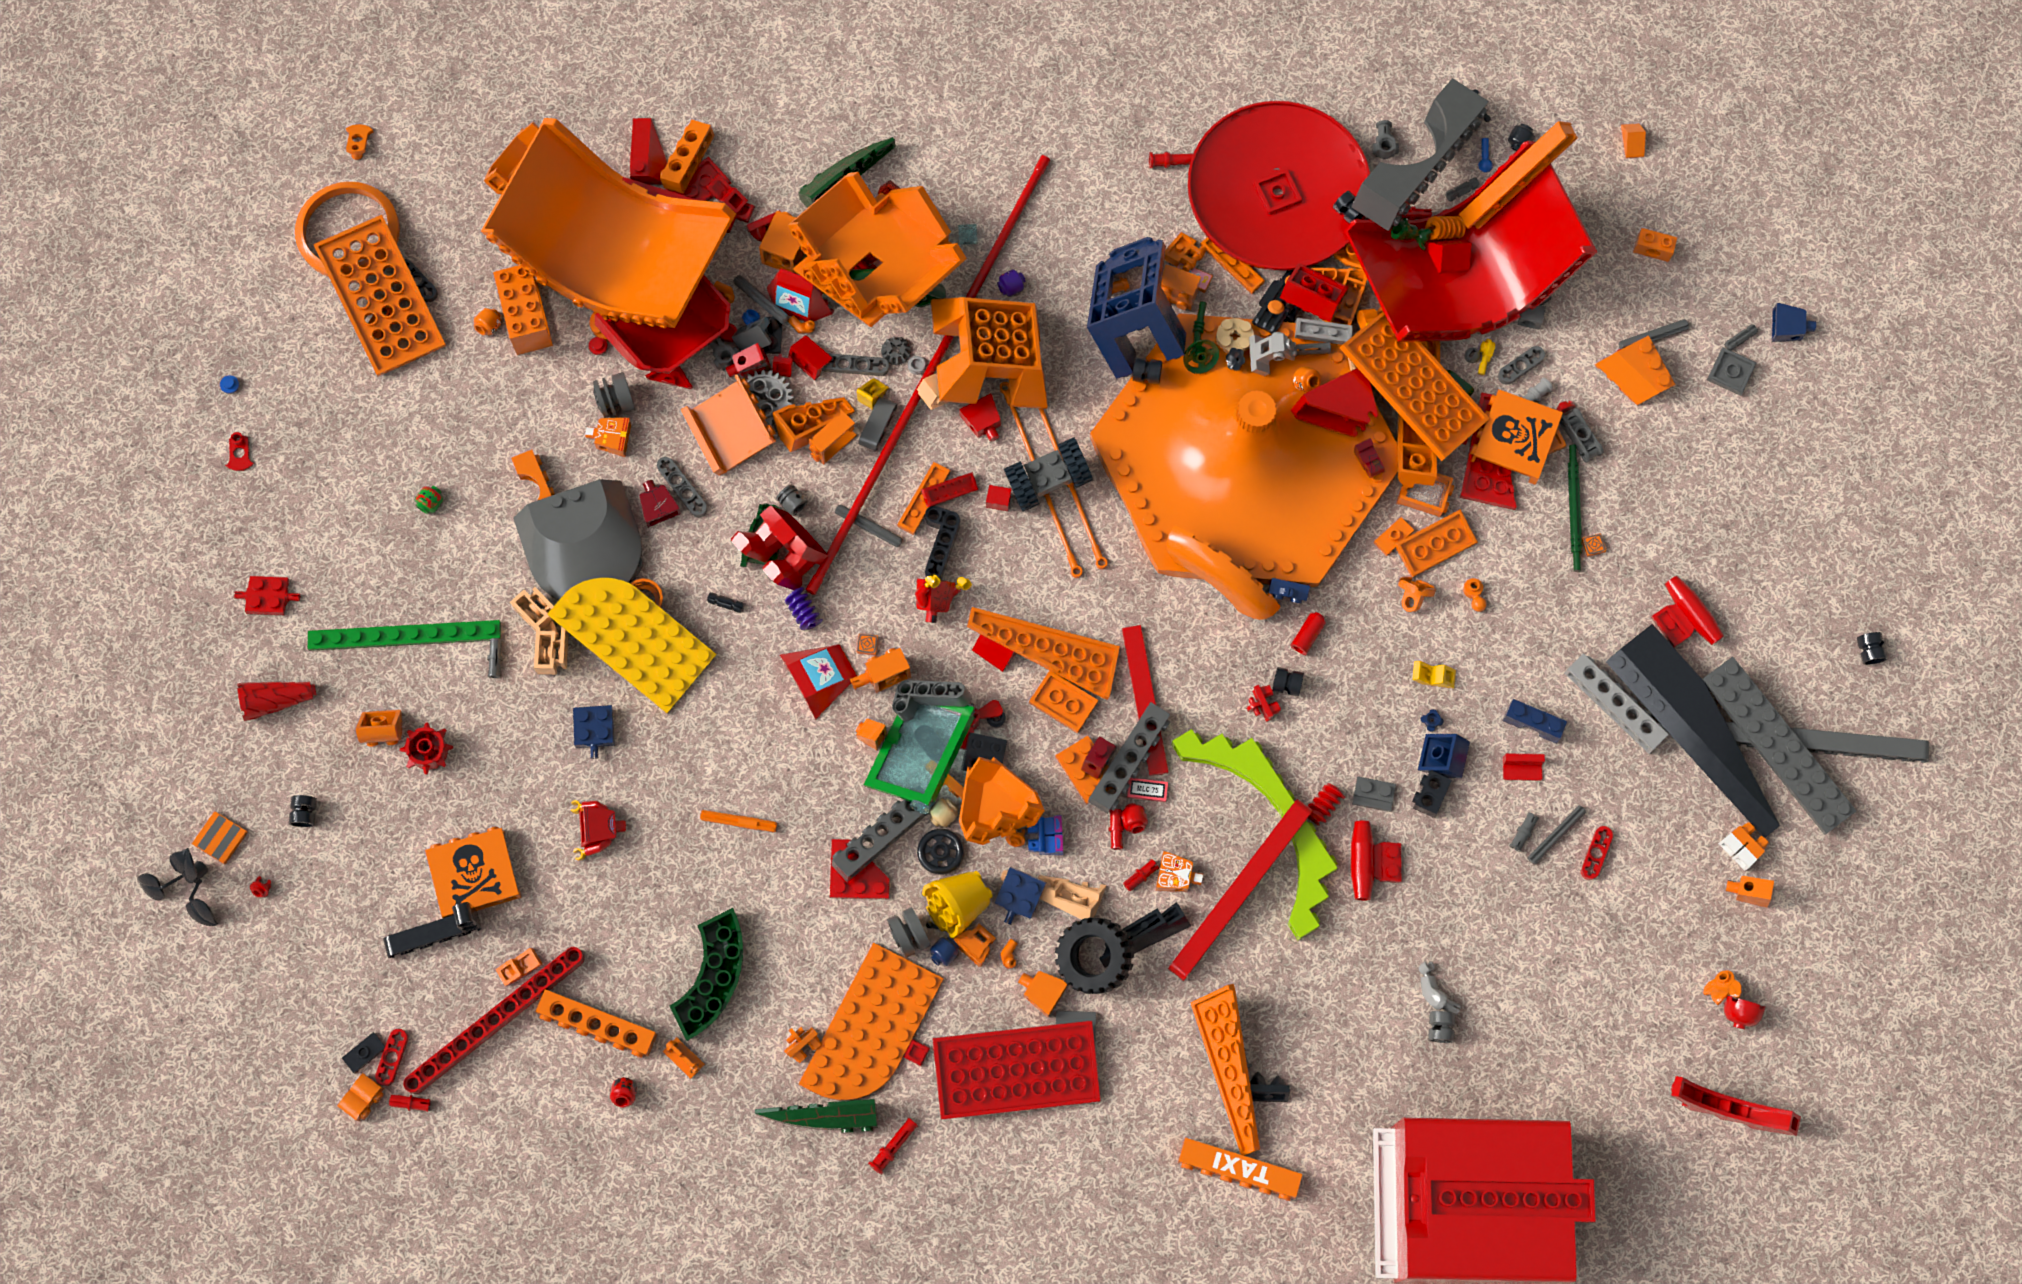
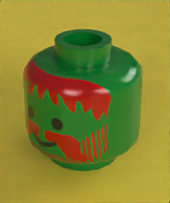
M433 485L431 488L424 486L415 497V502L417 503L415 506L425 514L435 513L443 503V497L440 495L442 491Z

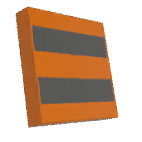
M214 811L192 842V845L225 865L248 832Z

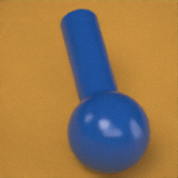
M1482 138V160L1479 162L1478 167L1482 172H1490L1493 168V163L1489 159V138Z

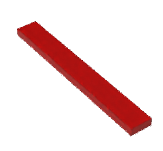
M1141 625L1122 628L1138 720L1150 702L1156 705ZM1153 724L1146 725L1148 730H1156ZM1161 731L1158 734L1161 738L1156 746L1153 747L1151 745L1148 750L1150 755L1146 763L1149 776L1168 774Z

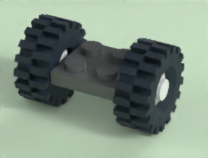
M1075 437L1057 444L1059 451L1055 450L1026 463L1024 467L1021 461L1004 468V472L1022 512L1040 505L1039 497L1070 483H1074L1075 487L1078 488L1093 481L1092 474Z

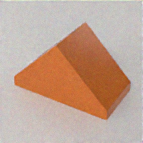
M1639 123L1622 124L1621 130L1626 158L1644 157L1646 131Z

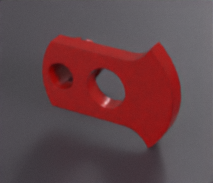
M234 432L231 438H229V462L225 466L233 471H244L254 464L249 460V438L239 432ZM243 449L244 455L236 458L234 456L235 450Z

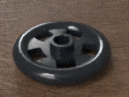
M934 829L921 838L917 847V856L924 869L933 874L943 875L954 871L961 864L964 856V847L961 839L954 832L947 829ZM943 837H947L951 840L949 845H947L944 842H941ZM933 838L937 843L930 848L927 843ZM943 849L944 854L938 855L937 850ZM950 849L956 850L955 858L949 857ZM931 853L934 860L929 862L925 855ZM938 861H947V866L938 867Z

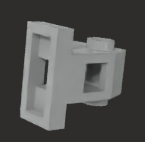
M1275 332L1267 338L1257 335L1249 337L1251 372L1266 376L1270 374V360L1282 361L1285 358L1295 360L1297 352L1294 351V347H1296V343L1292 342L1284 333Z

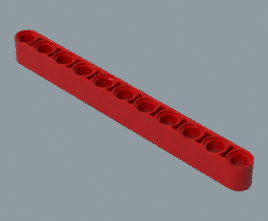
M1298 798L1295 800L1171 963L1168 969L1183 981L1187 978V975L1198 964L1311 815L1313 810Z
M570 947L411 1072L404 1079L403 1086L405 1090L411 1094L423 1092L540 999L545 989L550 991L580 967L585 960L583 952L577 947ZM573 953H579L577 961H570V956ZM562 965V973L555 974L554 969L556 966ZM547 978V984L544 987H539V980ZM530 990L532 993L531 997L524 1000L522 998L523 993ZM510 1003H515V1010L507 1012V1006ZM499 1016V1022L496 1025H491V1018ZM482 1028L483 1035L475 1038V1031ZM462 1041H466L467 1048L459 1051V1044ZM450 1054L451 1060L444 1064L442 1062L443 1056ZM434 1067V1074L428 1077L426 1075L427 1069ZM417 1079L419 1082L418 1087L411 1089L410 1083Z

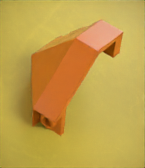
M534 122L525 129L522 128L490 166L484 182L497 194H502L538 131L539 127Z
M979 757L972 768L967 767L959 818L966 841L984 845L990 843L992 838L998 836L1003 838L1016 833V829L1027 826L1029 828L1036 825L1045 810L1038 793L994 757L992 760Z

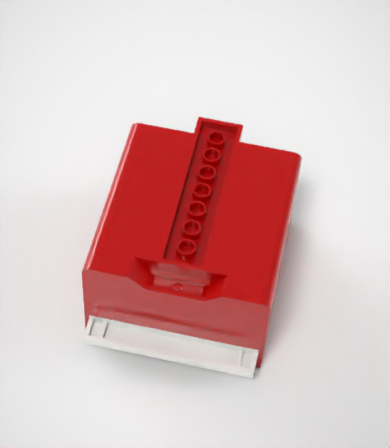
M1403 1117L1391 1129H1373L1376 1278L1394 1279V1284H1570L1576 1282L1575 1222L1594 1223L1596 1219L1594 1179H1573L1570 1121Z

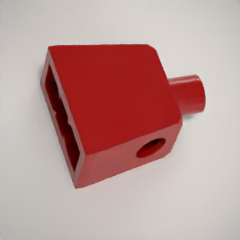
M991 393L978 399L976 404H968L959 409L960 417L977 438L986 434L990 442L999 438L996 428L1001 426V420Z

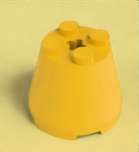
M978 871L966 872L932 881L926 884L922 890V895L927 898L929 906L926 909L931 919L941 932L947 931L951 938L961 934L989 906L990 898L993 897L991 890L985 887L982 882V877Z

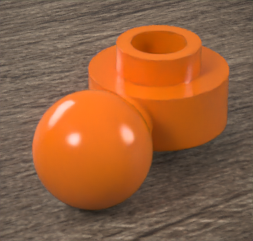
M1471 578L1465 582L1463 592L1468 598L1473 599L1471 603L1473 610L1482 612L1487 606L1486 600L1480 597L1483 591V584L1480 580ZM1471 585H1475L1477 588L1473 589Z

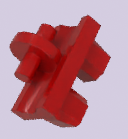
M1256 685L1253 687L1254 690L1252 692L1257 702H1255L1253 697L1249 698L1250 705L1246 709L1248 712L1254 711L1257 717L1261 715L1260 708L1266 722H1268L1281 711V708L1277 701L1268 704L1266 701L1267 698L1273 696L1270 685L1262 687Z

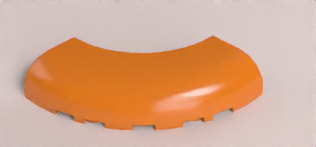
M1174 525L1167 540V550L1175 564L1186 568L1211 584L1233 604L1238 612L1258 620L1267 619L1280 609V605L1272 594H1266L1262 590L1264 586L1254 579L1252 574L1242 566L1238 567L1231 561L1232 558L1221 550L1217 553V550L1207 541L1201 543L1194 538V534Z

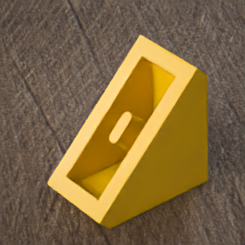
M873 378L857 389V400L873 410L878 398L883 397L889 387Z

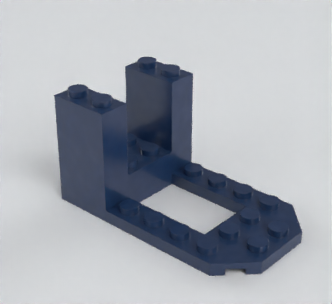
M1151 237L1142 238L1114 249L1109 253V259L1105 262L1100 261L1096 265L1087 329L1116 379L1128 377L1134 370L1136 351L1127 337V334L1130 332L1139 331L1148 326L1167 361L1178 359L1185 354L1187 333L1161 288L1166 249L1163 240L1153 241ZM1143 266L1141 288L1111 298L1114 275L1125 273L1134 267Z

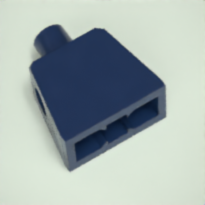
M1776 303L1772 309V342L1800 341L1806 335V331L1815 332L1816 321L1806 320L1807 311L1805 309Z

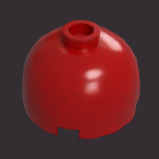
M1727 996L1724 1003V1014L1729 1021L1734 1023L1733 1027L1745 1030L1746 1026L1753 1027L1762 1020L1766 1006Z

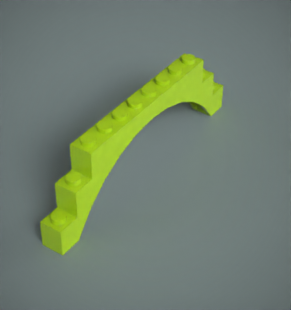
M1191 729L1172 741L1171 745L1181 761L1209 764L1239 776L1266 796L1281 817L1285 815L1294 803V795L1289 789L1286 790L1283 785V778L1279 773L1276 774L1272 769L1274 767L1273 763L1268 757L1265 758L1262 753V746L1258 741L1255 742L1253 738L1232 749L1233 744L1230 739L1224 737L1221 733L1202 745L1203 740L1197 732L1194 733ZM1307 820L1292 838L1297 857L1298 884L1296 900L1287 925L1298 941L1319 928L1320 925L1318 923L1320 920L1310 910L1328 899V889L1323 883L1320 884L1319 881L1336 872V865H1338L1334 856L1329 855L1326 851L1327 846L1325 842L1316 836V829L1311 822L1308 823Z

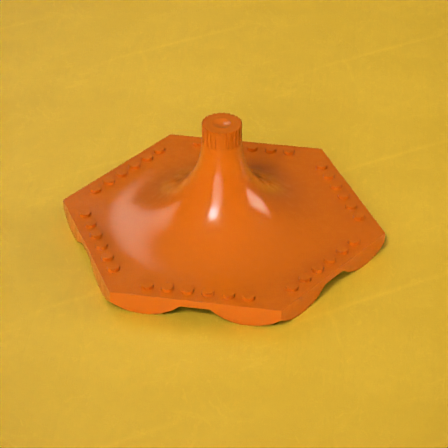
M1179 313L1177 317L1187 333L1186 351L1194 343V333L1192 330L1197 315ZM1205 315L1204 332L1201 334V340H1210L1217 345L1219 359L1216 365L1205 373H1192L1186 369L1183 356L1167 361L1158 343H1156L1146 359L1148 362L1152 359L1162 361L1159 385L1148 383L1147 380L1144 382L1133 381V376L1130 378L1090 432V439L1111 483L1118 491L1131 517L1136 533L1158 573L1172 577L1202 579L1186 568L1175 564L1168 553L1167 540L1172 528L1176 525L1194 534V538L1201 543H1204V541L1210 543L1217 550V553L1221 550L1232 558V562L1238 567L1242 566L1260 583L1270 585L1271 579L1276 578L1310 587H1318L1362 522L1397 476L1398 444L1377 405L1378 417L1375 418L1372 413H1368L1370 422L1365 424L1366 430L1363 432L1360 427H1356L1358 435L1355 438L1297 420L1291 412V408L1301 396L1307 393L1297 389L1293 384V376L1298 368L1304 366L1317 370L1321 375L1320 386L1350 372L1348 357L1340 349L1342 344L1330 343V354L1299 355L1295 357L1294 361L1287 358L1282 361L1272 359L1269 361L1270 374L1266 376L1251 372L1250 349L1248 348L1243 354L1245 364L1242 365L1239 371H1235L1227 367V353L1216 342L1218 327L1223 320L1231 318ZM1242 319L1251 324L1254 335L1262 338L1272 335L1252 324L1253 319ZM1283 322L1277 331L1284 333L1296 344L1327 343L1295 338L1296 323ZM1236 333L1230 335L1233 337V340H1237V337H1240ZM1202 344V346H1205L1207 349L1212 348L1208 344ZM1311 348L1305 350H1316L1318 348ZM1211 355L1210 359L1205 363V365L1210 362L1213 355ZM1192 360L1189 362L1191 366L1198 367V363ZM1371 438L1374 444L1373 447L1385 469V472L1373 478H1369L1354 453L1355 445Z

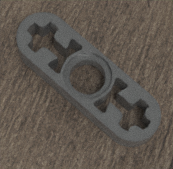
M1539 346L1531 347L1501 368L1498 373V380L1505 385L1511 384L1543 361L1545 357L1544 350ZM1533 352H1534L1535 354H1536V353H1539V354H1540V355H1539V359H1538L1537 357H1535V358H1533V359L1531 360V362L1529 361V358L1532 357ZM1524 362L1526 369H1518L1516 363ZM1512 369L1514 370V372L1510 375L1509 378L1503 377L1504 372L1508 374L1512 371Z

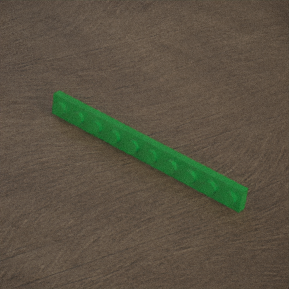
M490 620L308 631L307 649L314 651L490 641L491 638L501 639V621Z

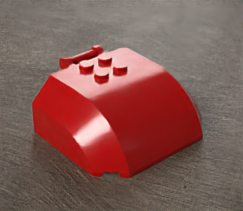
M703 275L675 328H661L656 325L651 327L643 323L639 325L635 322L626 323L622 320H604L598 312L595 314V326L634 367L640 370L669 374L728 331L731 304Z

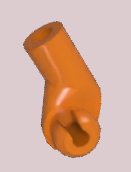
M716 281L714 284L715 288L722 293L730 304L733 303L735 296L732 287Z

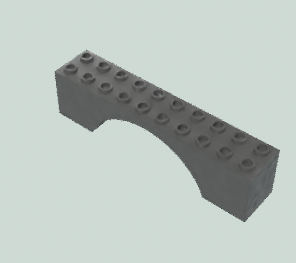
M1452 78L1434 99L1424 121L1433 137L1435 154L1424 161L1408 165L1380 162L1361 184L1352 208L1387 231L1393 225L1396 227L1402 219L1401 216H1406L1409 212L1410 205L1416 204L1420 198L1419 194L1426 192L1429 187L1428 183H1433L1438 176L1437 173H1442L1445 169L1446 162L1452 161L1456 154L1455 151L1459 152L1465 143L1464 140L1468 141L1473 134V130H1478L1482 123L1480 119H1483L1488 111L1486 106L1489 101Z

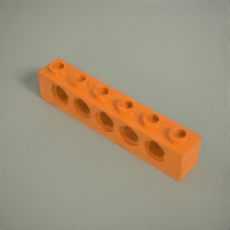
M546 989L535 1011L540 1015L539 1019L550 1023L552 1019L557 1021L558 1026L569 1030V1027L577 1029L576 1033L582 1036L593 1035L595 1036L594 1040L605 1044L606 1041L614 1043V1048L624 1051L625 1048L632 1050L631 1054L642 1058L643 1055L649 1057L658 1035L654 1031ZM563 1006V1014L556 1016L555 1009ZM577 1013H581L582 1020L578 1023H574V1015ZM599 1020L601 1022L600 1028L592 1030L591 1024ZM615 1027L619 1028V1034L616 1037H610V1030ZM637 1035V1042L635 1044H629V1036Z

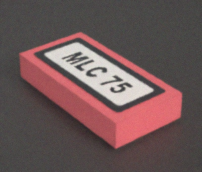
M1130 778L1127 798L1166 802L1168 782Z

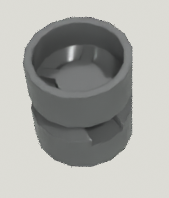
M1446 1011L1429 1012V1024L1432 1027L1428 1032V1041L1454 1043L1455 1031L1452 1027L1455 1026L1456 1014Z

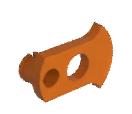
M362 124L346 128V131L349 133L346 152L350 153L351 157L355 160L363 157L368 137L374 133L372 128ZM356 137L363 138L359 142L353 141V139Z

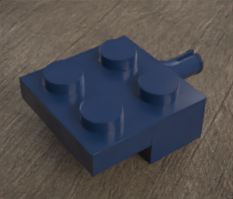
M1272 578L1268 593H1272L1274 598L1282 600L1284 596L1290 597L1291 602L1302 604L1303 600L1307 601L1310 586Z
M612 705L573 708L575 748H590V759H594V752L595 759H598V747L615 746Z
M1010 867L995 900V904L1004 907L1008 911L1004 922L1012 925L1015 915H1022L1031 919L1047 882L1014 867Z

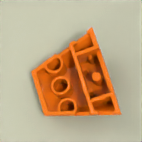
M1312 268V270L1349 287L1330 323L1352 325L1368 281L1363 269Z

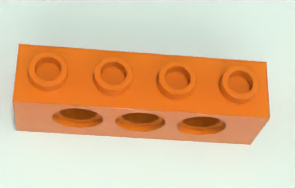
M691 119L689 125L685 127L684 134L681 140L677 142L674 153L670 155L668 164L661 171L660 179L664 188L684 194L715 136L711 125Z

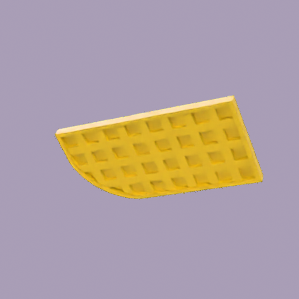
M595 578L573 586L547 614L666 714L717 655L635 586L614 578Z

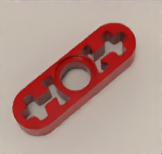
M1607 826L1599 827L1592 837L1580 870L1582 877L1586 880H1593L1600 873L1613 838V832ZM1605 831L1608 838H1605L1602 844H1595V841L1598 843L1601 839V835L1598 833ZM1593 848H1598L1601 851V858H1594L1591 851ZM1595 862L1592 868L1595 874L1588 875V871L1585 868H1589L1591 863Z
M394 1029L390 1033L377 1068L375 1079L382 1086H389L394 1082L408 1043V1034L402 1029ZM399 1033L404 1038L403 1041H399L397 1047L401 1048L400 1051L390 1048L391 1044L395 1046L396 1040L394 1036H398ZM390 1052H396L397 1060L394 1063L387 1061V1055ZM386 1064L389 1067H394L393 1070H388L387 1075L390 1076V1079L382 1082L383 1079L380 1075L385 1074L387 1070L383 1065Z

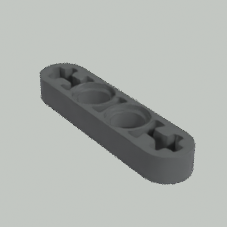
M827 353L832 357L831 363H828L821 370L824 372L884 376L889 371V363L885 358ZM833 359H836V361H835L836 367H833V363H834V362H833ZM842 360L849 362L846 368H841L838 364ZM859 362H866L867 368L864 370L857 367ZM870 362H873V366H879L880 363H883L884 368L878 370V367H873V370H870Z
M660 458L657 461L659 473L690 513L697 518L703 517L707 512L704 500L671 458ZM662 463H670L669 468L672 471L670 474L666 468L661 469L663 467ZM680 476L682 481L680 484L675 485L671 482L672 478ZM686 490L693 492L692 497L689 499L682 497L683 492ZM694 500L698 506H702L701 512L698 510L694 511L695 506L692 503Z

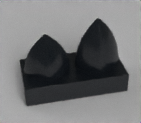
M773 316L767 317L770 324L765 329V332L772 343L762 349L766 354H781L783 324Z
M1259 1072L1254 1074L1250 1081L1252 1100L1254 1102H1288L1290 1086L1286 1085L1281 1077L1276 1076L1271 1084L1267 1085L1264 1077Z

